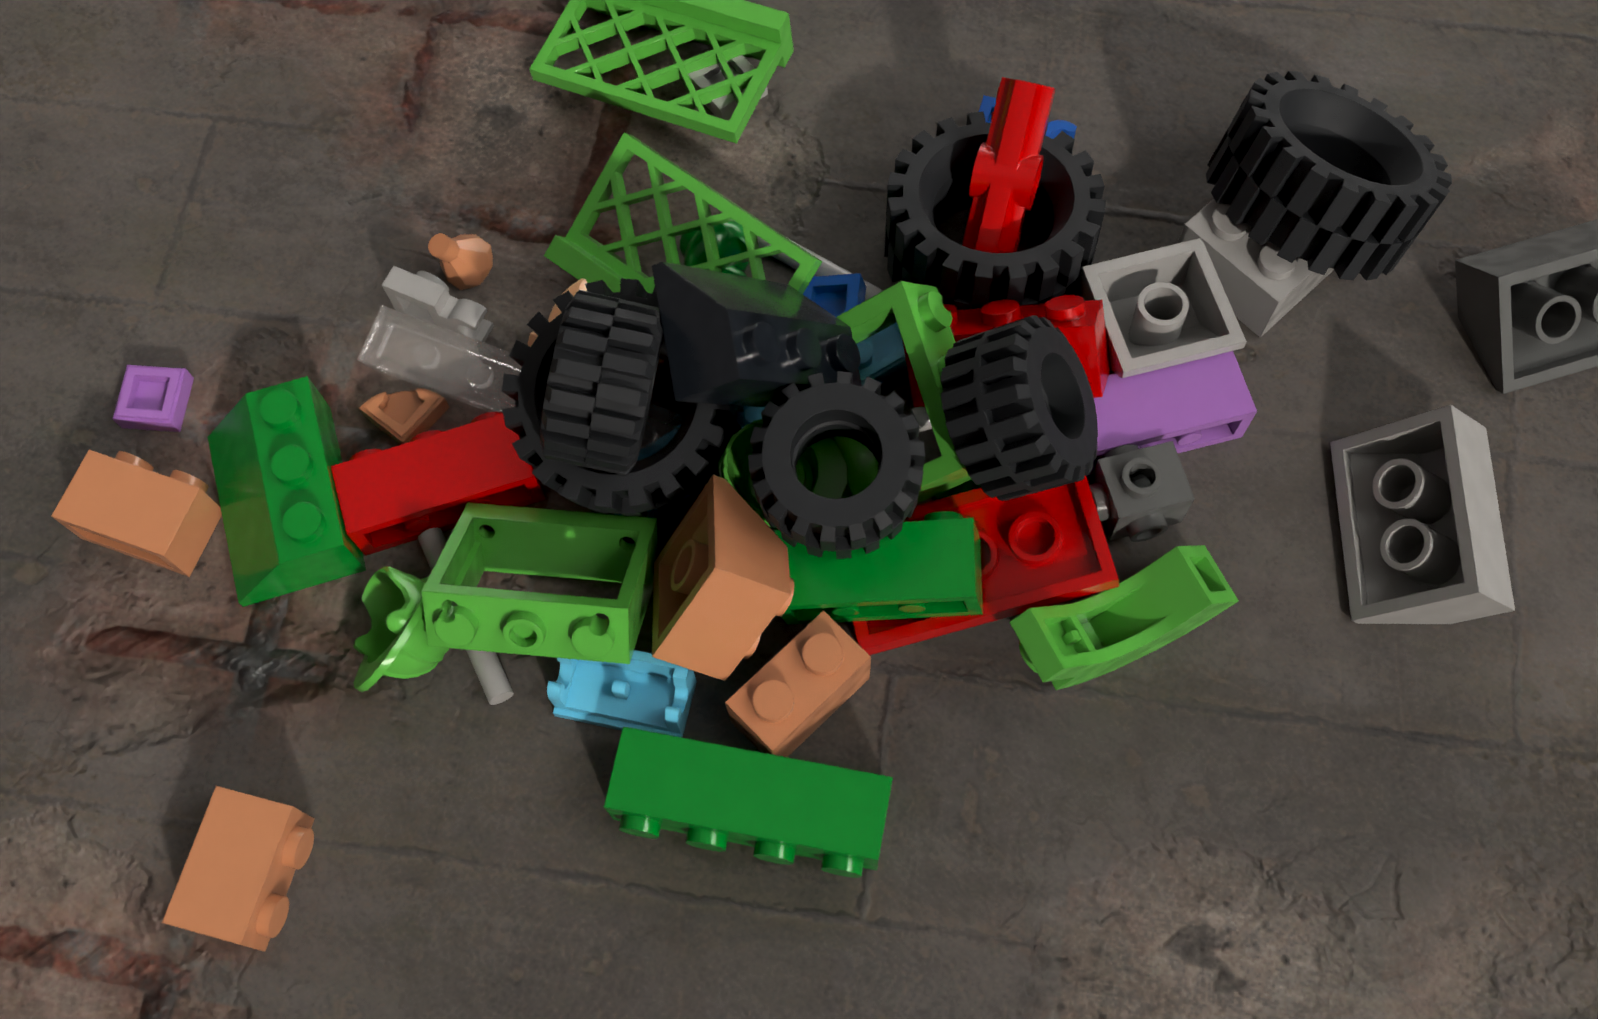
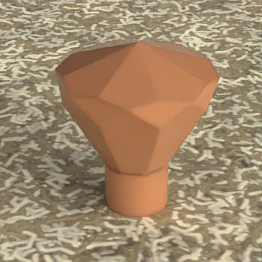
M439 233L434 235L429 241V252L440 260V266L446 280L460 290L480 285L488 276L493 266L491 245L476 234H461L450 238L445 234Z

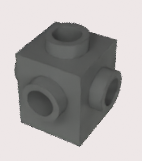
M1173 441L1139 449L1136 444L1116 447L1106 452L1101 459H1098L1089 482L1100 521L1103 523L1109 541L1127 536L1130 537L1132 542H1141L1155 538L1167 531L1168 526L1181 523L1195 500Z

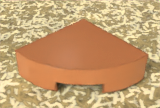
M417 388L415 391L396 392L389 395L387 392H383L370 398L359 407L365 418L400 445L410 442L417 434L428 431L450 408L444 397L423 388Z

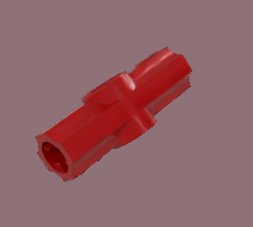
M1002 77L997 91L994 112H992L991 116L992 121L987 142L981 144L972 171L969 196L973 198L962 246L989 253L1017 252L1026 210L1030 211L1040 181L1044 160L1043 155H1040L1054 99L1055 88Z

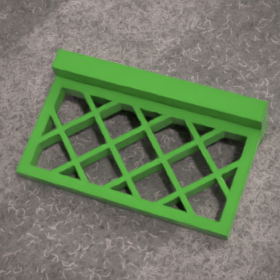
M570 0L529 70L535 81L737 144L777 66L785 68L794 51L789 13L746 0ZM586 9L609 15L611 20L581 30L578 24ZM643 25L659 30L661 35L631 45L625 31ZM618 34L624 48L593 59L588 45ZM693 40L707 44L711 48L708 52L682 61L675 46ZM580 48L587 61L567 70L553 66L559 56ZM668 49L674 64L644 75L638 60ZM740 55L760 60L756 69L737 76H733L727 61ZM631 63L637 76L633 80L615 86L603 82L600 74ZM718 63L725 80L696 91L688 74ZM682 79L688 93L667 102L654 98L651 90ZM730 93L733 94L737 106L729 121L706 114L703 105L711 103L716 98Z
M625 132L566 237L555 235L544 254L546 258L578 280L581 278L586 279L587 283L603 280L612 292H620L621 278L639 280L646 292L651 294L655 287L654 276L648 277L641 271L637 247L662 240L666 262L680 265L675 236L697 230L702 231L707 262L690 267L721 272L722 268L749 262L752 278L766 280L761 258L784 253L800 264L788 285L803 294L822 263L821 260L634 136ZM635 154L647 162L652 188L626 194L623 173ZM662 172L675 181L664 184ZM688 189L695 195L699 219L673 226L667 194ZM612 192H613V197H614V198L608 200L609 197L611 196ZM654 198L660 230L635 237L629 205ZM709 204L723 213L711 216ZM616 209L622 240L602 245L590 237L589 233L601 213ZM735 220L743 227L747 252L720 259L714 226ZM757 236L771 245L759 248ZM624 250L626 261L615 253Z

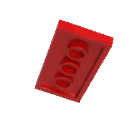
M1084 476V479L1078 482L1007 501H999L997 497L991 498L980 487L917 505L911 518L906 517L903 522L923 521L925 515L938 511H952L963 515V518H974L981 540L983 615L853 621L858 644L869 655L1022 614L1029 608L1051 606L1119 587V578L1087 477Z

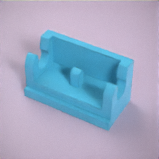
M634 650L630 664L557 658V661L560 662L558 679L556 682L549 681L547 685V696L554 706V716L621 731L623 727L683 738L697 682L693 670L654 658L652 653Z

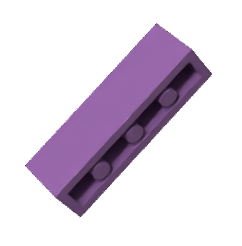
M1230 351L1126 378H1120L1115 373L1109 375L1103 397L1094 398L1098 425V449L1096 459L1093 460V469L1086 476L1093 474L1098 459H1101L1106 452L1122 445L1136 444L1139 449L1173 441L1177 453H1182L1243 437L1257 413V409L1234 352Z

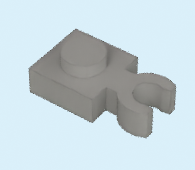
M393 266L382 283V287L398 315L446 335L454 331L472 343L483 345L494 327L492 322L483 319L487 313L486 307L469 299H457L450 296L449 287L441 279L426 271H418L416 274Z

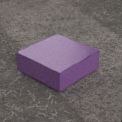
M127 365L113 420L121 428L180 432L194 377L184 368Z

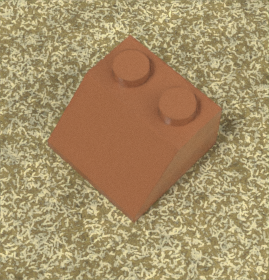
M714 474L654 561L652 657L726 681L743 658L748 659L753 655L759 644L762 632L774 616L779 617L786 612L794 594L795 583L789 574L788 548L785 543L726 479Z

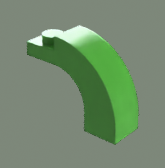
M1205 545L1176 546L1135 575L1119 583L1117 588L1103 591L1071 604L1029 608L1010 621V624L1020 640L1019 650L1026 664L1034 672L1038 673L1042 682L1051 681L1054 688L1059 690L1100 677L1156 651L1209 621L1239 600Z

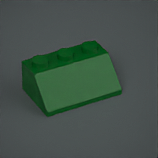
M308 376L246 393L207 437L238 603L245 607L366 571L362 551L346 533L331 466L343 462L330 406Z

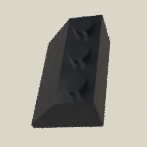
M660 262L652 266L675 401L766 407L769 401L779 406L783 402L781 390L793 382L798 390L802 391L809 388L807 376L822 373L824 384L837 383V371L853 373V385L862 387L859 373L860 353L852 337L850 326L790 285L667 262Z

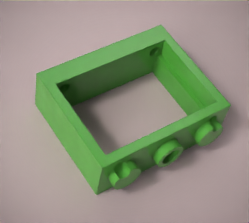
M900 281L836 318L850 326L852 337L856 344L895 323L898 324L941 453L940 457L925 463L923 466L924 473L921 491H919L917 500L918 504L971 480L955 452L945 423L941 400L942 368L945 367V356L955 343L950 327L952 323L951 311L946 310L943 306V296L938 292L937 287ZM840 436L828 437L838 445L848 466V486L843 498L860 493L877 476L878 462L875 456L865 445L854 439Z
M467 502L422 589L428 646L630 664L653 589L654 561L658 557L657 518ZM483 525L491 526L494 531H487ZM623 537H630L635 542L627 543L623 540ZM484 571L622 583L617 599L477 587ZM596 614H605L609 619H601Z

